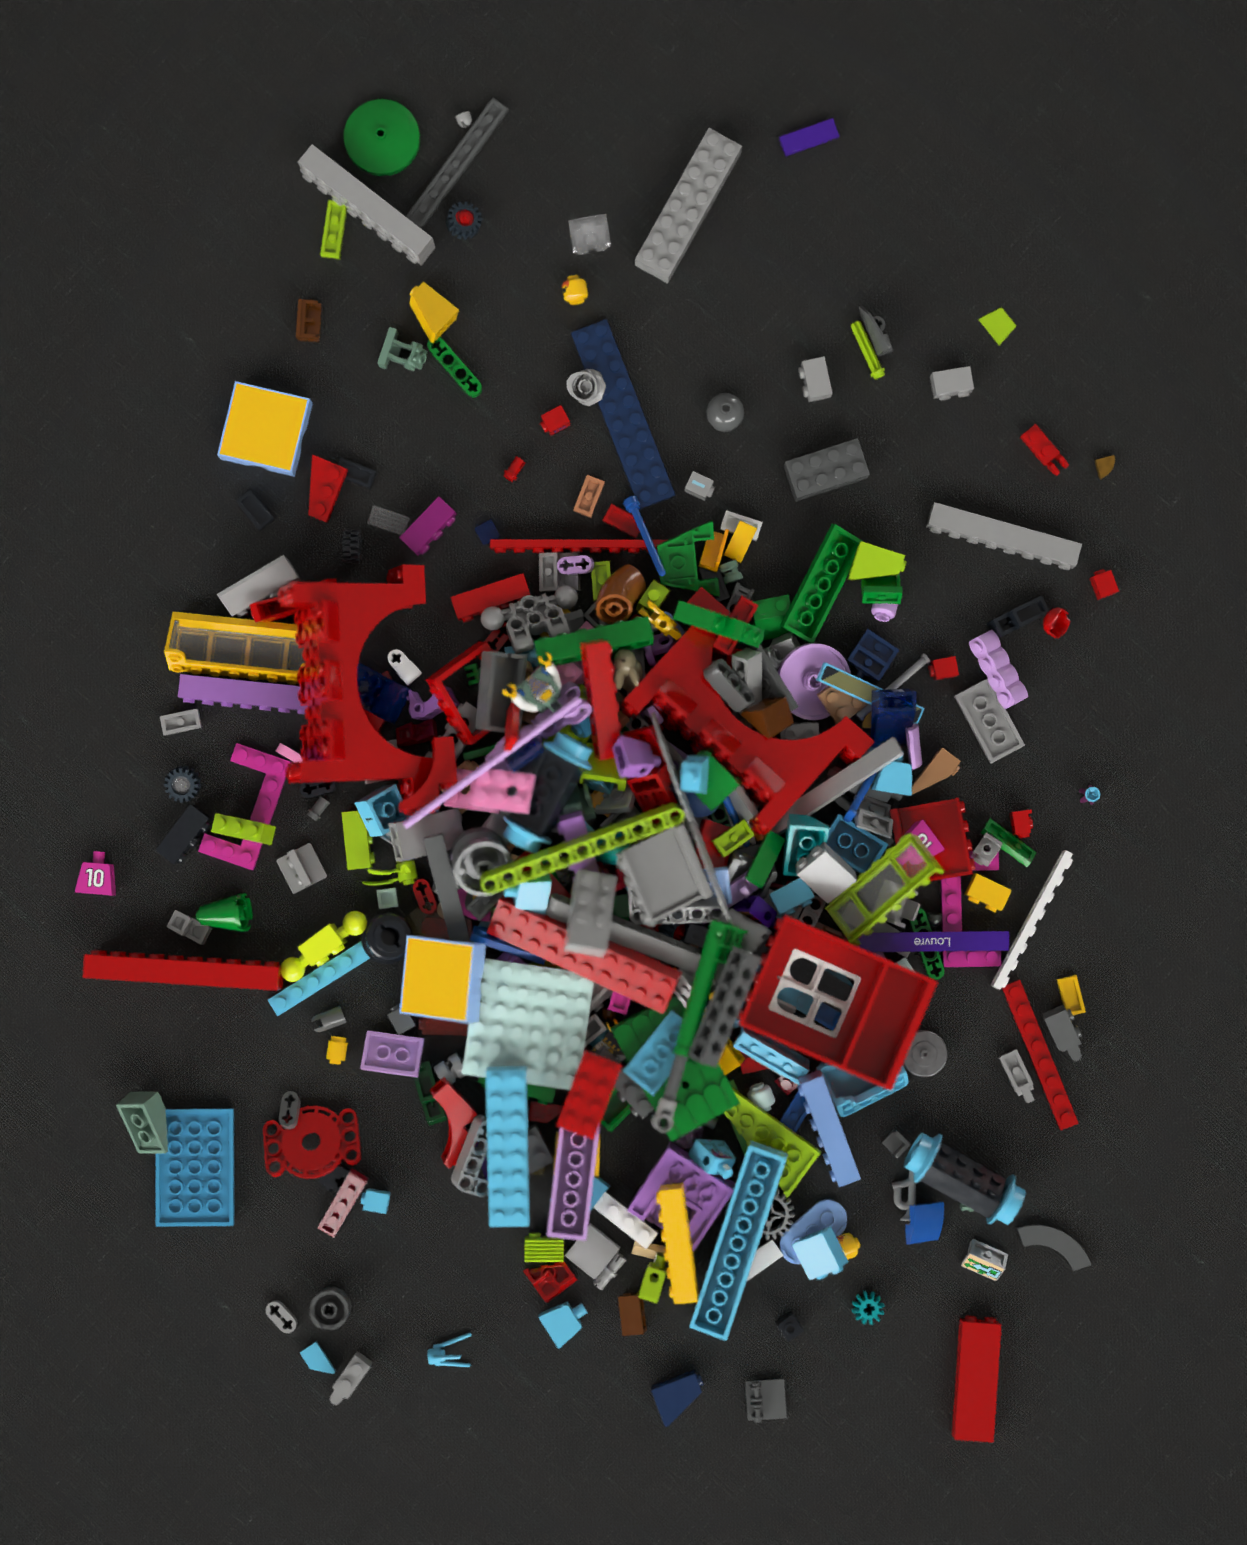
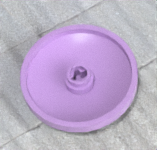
M820 643L804 644L793 649L781 662L778 674L799 706L791 712L793 715L807 720H820L830 716L816 695L828 686L816 680L823 662L850 673L845 658L834 648Z

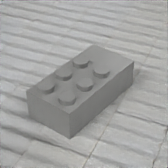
M578 869L574 876L564 945L565 951L597 957L604 956L608 946L617 876Z

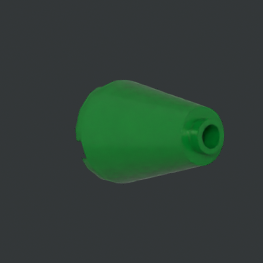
M246 893L230 896L200 906L196 912V919L204 926L240 932L249 931L251 925H248V922L253 916L251 901L249 898H245Z

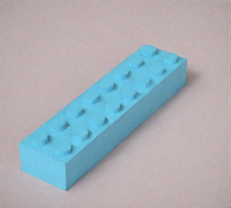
M488 1066L486 1070L489 1227L529 1226L527 1066Z

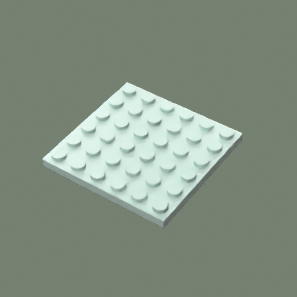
M485 958L480 986L479 1022L469 1023L462 1074L486 1078L488 1066H527V1084L570 1090L584 1052L594 982L569 970Z

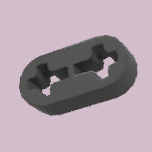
M293 1091L286 1092L281 1099L279 1122L285 1129H292L298 1123L301 1101L299 1096ZM291 1097H293L294 1100H295V1102L293 1101V1102L291 1103V1108H290V1105H289V1103L287 1102V1100H290ZM290 1113V1116L293 1120H289V1123L287 1124L284 1119H288V1115Z

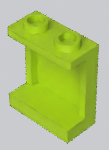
M586 742V746L593 750V743ZM593 750L587 760L592 769L588 770L585 768L579 784H583L584 779L617 783L618 790L625 791L628 777H620L615 758L599 760L594 757Z

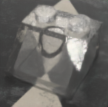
M606 214L568 220L573 253L581 255L588 253V250L596 249V251H603L610 247Z

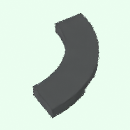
M1043 1225L1017 1227L1023 1247L1043 1245L1053 1248L1065 1257L1072 1271L1091 1265L1083 1248L1063 1231Z

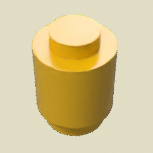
M331 1036V1040L328 1041L326 1059H330L329 1063L341 1065V1061H345L348 1045L346 1038Z

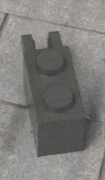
M1061 1005L1042 1013L1058 1050L1063 1052L1067 1050L1072 1060L1079 1061L1082 1058V1053L1078 1045L1081 1044L1079 1038L1082 1037L1078 1026L1074 1027L1072 1024V1020L1075 1019L1071 1010H1066L1065 1006Z

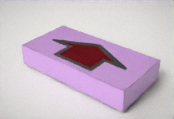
M654 706L647 707L640 713L650 726L654 725L651 714L655 712L659 724L664 720Z

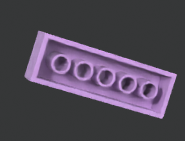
M600 1125L594 1140L560 1128L547 1236L586 1241Z

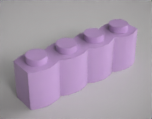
M993 630L969 641L972 653L978 658L982 671L987 675L988 682L996 692L997 699L1004 709L1028 697L1025 686L1019 681L1016 669L1010 664L1008 654L1001 647L1000 640Z

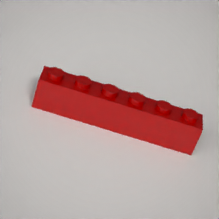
M603 639L580 643L586 695L587 701L592 707L589 718L594 757L599 760L615 758L612 747L619 739L622 727L617 715L619 705L615 700L617 687L615 682H613L612 676L614 674V666L610 660L612 648L610 643Z

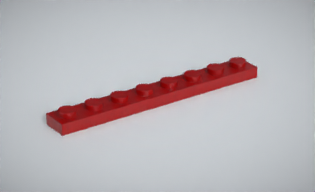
M1018 979L1007 984L1004 988L1001 987L1059 1130H1064L1078 1124L1021 981Z

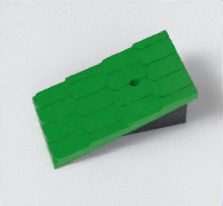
M675 993L664 1014L647 1007L610 1027L628 1063L671 1010L683 1018L685 1006ZM692 1058L687 1059L675 1100L677 1105L672 1119L673 1126L666 1133L670 1140L673 1141L740 1104L719 1064L715 1068L702 1064ZM668 1078L654 1096L642 1088L655 1113L660 1098H663ZM665 1117L660 1119L663 1126L666 1124Z

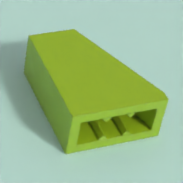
M861 541L859 542L848 580L898 575L900 571L903 572L907 562L904 560L905 555Z

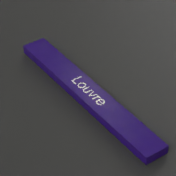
M1009 931L872 933L869 936L862 935L858 939L861 944L857 946L869 952L1009 951Z

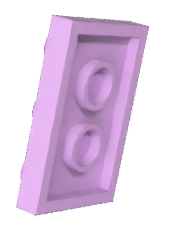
M367 1030L360 1069L418 1078L425 1039Z

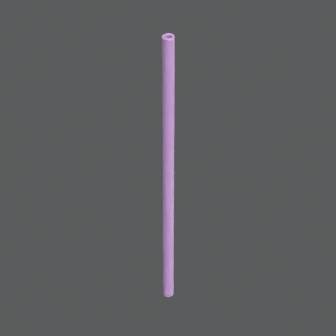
M576 696L518 738L512 751L508 752L503 749L403 822L405 828L408 829L582 703L580 698Z

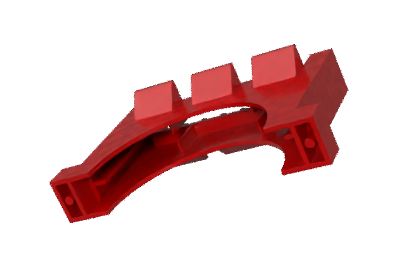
M400 565L388 570V584L292 582L280 587L277 594L280 607H303L296 610L294 621L297 624L295 641L298 643V648H305L302 654L305 666L299 667L297 672V680L300 682L298 700L301 706H307L305 717L308 719V724L302 725V729H300V739L302 740L300 756L303 761L287 763L285 775L288 783L398 780L397 788L403 799L409 798L424 785L431 769L432 758L406 753L394 747L380 736L369 722L363 710L357 688L359 656L367 637L374 627L383 618L396 610L410 609L416 604H426L424 565Z
M703 587L687 602L724 616L730 614ZM691 626L643 678L638 686L624 699L620 706L621 712L629 719L635 720L646 707L654 706L664 719L663 726L669 731L673 730L675 733L679 730L681 731L680 735L684 739L692 741L690 746L695 755L701 750L711 749L713 751L711 753L712 756L733 778L738 777L743 782L741 785L745 788L746 792L750 793L748 795L750 800L756 804L757 808L759 806L761 809L749 824L752 825L751 829L756 834L764 836L776 825L838 753L845 763L852 764L859 760L875 741L847 716L824 733L799 740L768 739L766 736L748 728L729 711L719 693L710 685L703 674L704 669L712 664V645L717 634Z

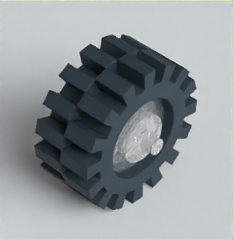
M189 766L174 768L165 778V792L170 794L168 797H173L176 802L178 800L180 802H188L193 799L201 788V778H198V772L195 773V769H189Z

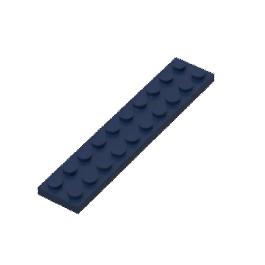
M607 319L571 332L584 369H594L600 372L606 384L603 398L598 401V405L633 494L637 496L640 502V510L674 497V490Z

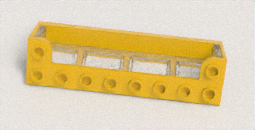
M172 612L164 652L168 668L173 672H191L196 675L210 674L215 677L229 676L234 679L248 678L253 681L267 680L272 683L286 682L294 685L300 684L297 680V672L299 667L305 666L302 656L305 648H298V643L295 641L297 624L278 622L255 623V620Z

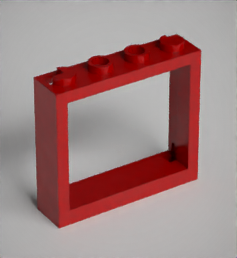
M488 642L475 643L425 679L431 688L429 691L438 700L439 708L445 712L447 722L455 729L456 737L463 744L473 745L491 730L477 729L471 733L441 681L477 655L481 660L482 651L493 652Z

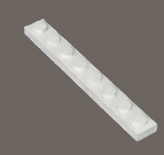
M1067 850L1061 852L990 986L1000 990L1001 987L1004 988L1009 981L1007 976L1010 970L1014 971L1018 964L1017 957L1025 951L1027 947L1025 942L1029 936H1033L1037 928L1035 926L1037 920H1041L1046 910L1044 907L1046 903H1050L1055 893H1053L1055 886L1061 884L1064 878L1062 876L1063 871L1068 869L1073 861L1071 859L1073 854Z

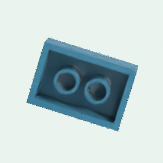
M840 814L836 815L829 826L827 845L860 874L869 870L872 863L880 859L888 846L887 843L866 830L856 827L853 822L844 821L843 816Z

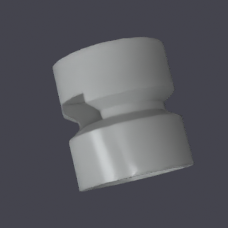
M457 1052L449 1056L447 1062L442 1061L434 1066L439 1079L441 1080L445 1077L451 1084L456 1082V1078L461 1079L466 1076L462 1074L464 1061Z

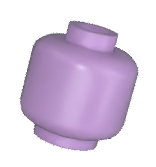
M872 604L871 613L875 616V619L887 622L895 617L898 604Z

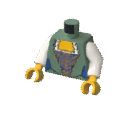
M545 652L547 660L544 662L540 656L538 657L539 662L545 664V667L540 666L517 688L512 684H507L511 688L510 693L506 690L502 691L503 695L511 696V700L521 710L543 713L549 708L554 713L563 707L557 701L561 696L560 689L562 685L560 675L554 664L550 663L552 657L549 653Z

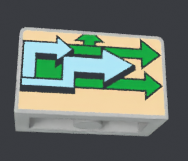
M972 1239L967 1256L962 1261L961 1266L997 1281L1006 1268L1008 1254Z

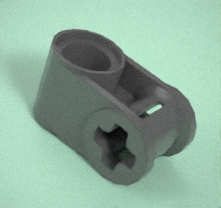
M737 582L726 609L730 612L729 609L736 605L740 596L750 600L754 589L749 590Z

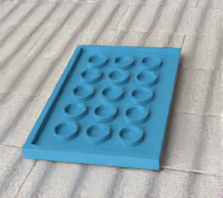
M234 1108L166 1109L168 1152L166 1154L156 1153V1227L234 1226Z

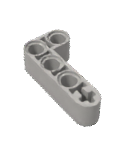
M478 1115L473 1119L451 1177L452 1183L459 1190L479 1197H485L489 1194L488 1181L478 1174L488 1150L487 1117L484 1115ZM479 1141L478 1146L474 1147V1144ZM473 1159L472 1163L467 1166L468 1161ZM465 1178V1181L460 1184L461 1179ZM482 1183V1186L477 1189L478 1184Z

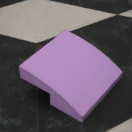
M918 723L910 724V728H905L908 759L912 769L922 765Z

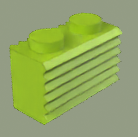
M539 1232L529 1233V1236H525V1262H564V1238L541 1236Z

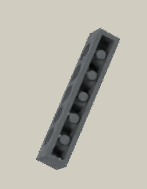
M733 946L688 1057L716 1068L762 958Z

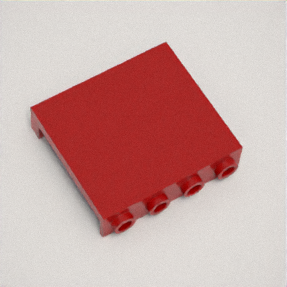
M959 797L905 808L890 809L896 845L916 821L924 820L944 847L943 851L933 856L944 872L942 874L934 872L928 877L930 881L973 874V870H976L975 860L970 858L969 851H972L971 839H967L966 832L969 831L968 821L963 819L962 814L966 812L964 801H960ZM907 861L901 866L912 879L927 866V863L923 861L920 864L912 865Z

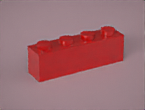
M522 573L452 596L451 601L457 619L459 621L462 620L464 623L473 620V616L482 614L484 609L495 606L501 610L509 608L508 604L521 601L524 596L530 595Z

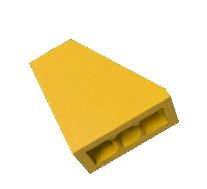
M422 282L419 287L416 285L411 290L409 304L431 343H434L456 320L459 309L425 282Z

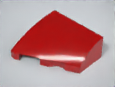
M565 1262L523 1270L546 1304L577 1281V1278Z

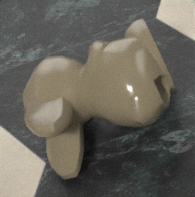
M622 649L614 656V682L617 689L622 687L625 691L631 693L642 681L643 670L640 662L636 660L634 653L629 649Z

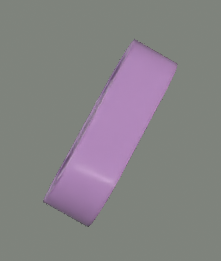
M585 555L563 557L558 561L557 568L559 572L565 575L587 574L593 570L594 561ZM584 560L586 562H589V565L586 566V569H584V567L578 566V564L584 563ZM566 561H567V563L573 564V566H574V567H568V568H567V571H566V569H564V568L562 567L563 565L566 564Z

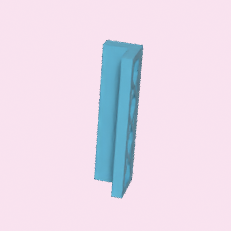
M741 1026V1033L734 1041L733 1047L799 1085L798 1078L807 1075L809 1072V1059L778 1041Z

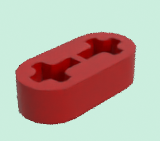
M504 622L502 628L506 627V622ZM499 629L493 630L485 640L488 643H493L496 639L498 640L495 645L497 649H492L493 652H500L509 640L506 634H503L501 638L498 637L501 633Z
M418 879L413 884V891L420 910L428 915L436 912L438 904L432 887L425 879ZM420 883H422L423 885H427V887L424 889L426 895L424 896L421 891H417V888L420 887ZM425 898H427L430 903L434 904L433 906H431L432 910L430 911L427 908L424 909V906L426 905Z

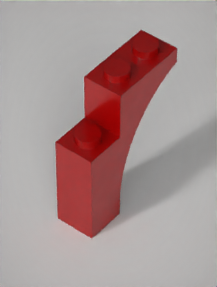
M336 578L324 579L317 583H337ZM277 597L250 604L251 615L255 623L279 621L295 614L297 609L303 608L280 607Z
M453 736L433 738L431 741L432 764L429 775L424 785L415 794L399 803V812H404V815L415 814L416 811H419L439 796V787L443 790L449 789L458 782ZM440 805L428 814L435 813V810H438Z
M443 1077L430 1089V1092L443 1107L448 1118V1140L441 1158L443 1163L448 1168L456 1165L469 1132L465 1125L472 1123L477 1112L464 1096Z

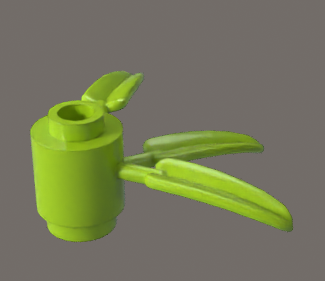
M412 859L397 861L396 869L391 870L368 868V872L371 874L390 875L397 872L398 877L385 881H363L362 883L369 886L388 885L396 881L403 883L404 886L414 884L415 880L418 879L415 861H412Z

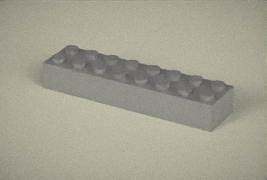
M708 128L635 258V266L666 283L670 281L739 158L742 145Z
M313 144L300 158L298 164L305 180L309 183H316L318 185L317 188L325 195L327 193L333 197L332 200L339 206L344 204L348 208L347 212L355 218L357 216L363 220L362 223L367 228H374L381 239L384 241L388 239L392 242V247L398 252L403 251L406 253V257L412 263H419L422 266L434 251V241L429 234Z

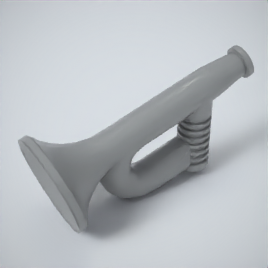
M909 1171V1179L892 1183L895 1205L902 1210H907L906 1214L900 1218V1221H910L909 1206L916 1205V1182L913 1181L914 1172ZM908 1186V1201L903 1202L901 1199L902 1188Z

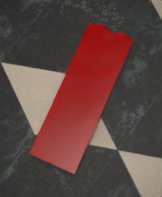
M965 1316V1318H960L952 1423V1436L954 1440L994 1442L1001 1324L993 1317H985L984 1320H979L976 1316Z

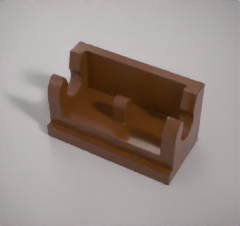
M298 299L296 327L298 341L319 342L322 304L316 300Z
M640 1292L624 1293L622 1296H618L622 1336L641 1335L647 1331L644 1299L638 1297Z

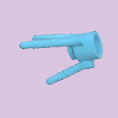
M467 1333L440 1344H433V1349H428L429 1365L470 1367L469 1363L445 1361L460 1359L461 1356L445 1355V1350L441 1348L468 1338L472 1334Z

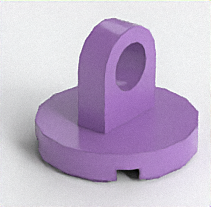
M662 633L654 635L653 645L644 647L649 666L657 664L656 655L668 652L675 645L672 636L669 634L665 636ZM669 640L667 644L661 645L663 641Z

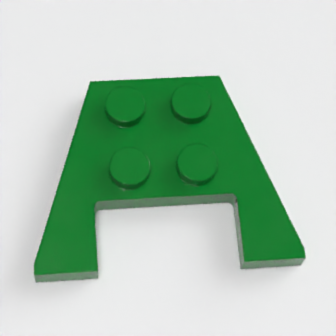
M709 521L657 545L658 555L666 571L664 576H660L661 584L698 591L703 587L709 594L720 596L718 578L698 579L694 544L695 541L714 539L713 521Z

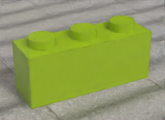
M359 811L342 812L347 869L373 868L372 864L375 863V854L371 852L370 844H373V837H370Z
M215 813L211 832L272 846L276 827Z

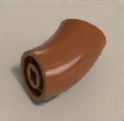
M629 564L623 565L604 582L596 601V614L600 620L613 624L620 620L626 621L631 616L634 603L646 591L645 580L637 568Z

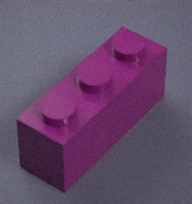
M438 496L400 536V540L417 556L420 553L423 555L430 548L429 544L433 539L435 541L438 540L443 534L442 530L446 526L450 527L455 522L457 514Z

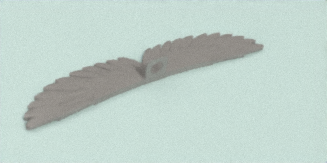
M653 712L651 714L655 731L659 738L658 741L685 811L686 832L692 831L719 904L729 925L735 926L685 791L681 790V779L673 763L665 736L662 733L656 714Z

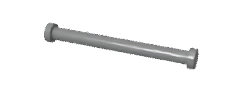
M923 653L915 664L884 690L893 693L925 664H929L931 660ZM868 704L855 715L862 722L865 719L864 717L875 707Z

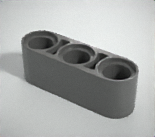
M718 659L704 669L705 679L734 711L740 712L754 703L755 696L753 692L724 660Z

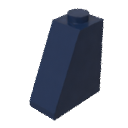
M695 1370L651 1386L653 1397L665 1427L669 1426L702 1393L701 1386L704 1384L700 1374L696 1375Z

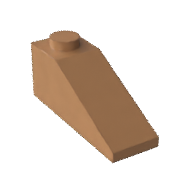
M943 747L940 748L912 784V795L950 775L954 776L960 769L958 764L961 761Z

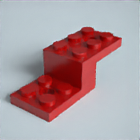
M654 725L627 731L621 735L648 743L652 755H658L661 758L659 767H653L647 776L629 777L627 780L643 813L658 808L657 805L664 806L669 803H677L669 788L673 782L672 775L668 769V764L659 744V738ZM672 811L670 817L677 816L679 811ZM654 818L651 821V823L657 824L660 821V818Z

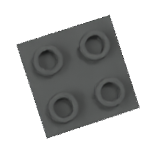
M784 1379L745 1381L748 1421L754 1420L755 1423H761L762 1420L787 1418Z

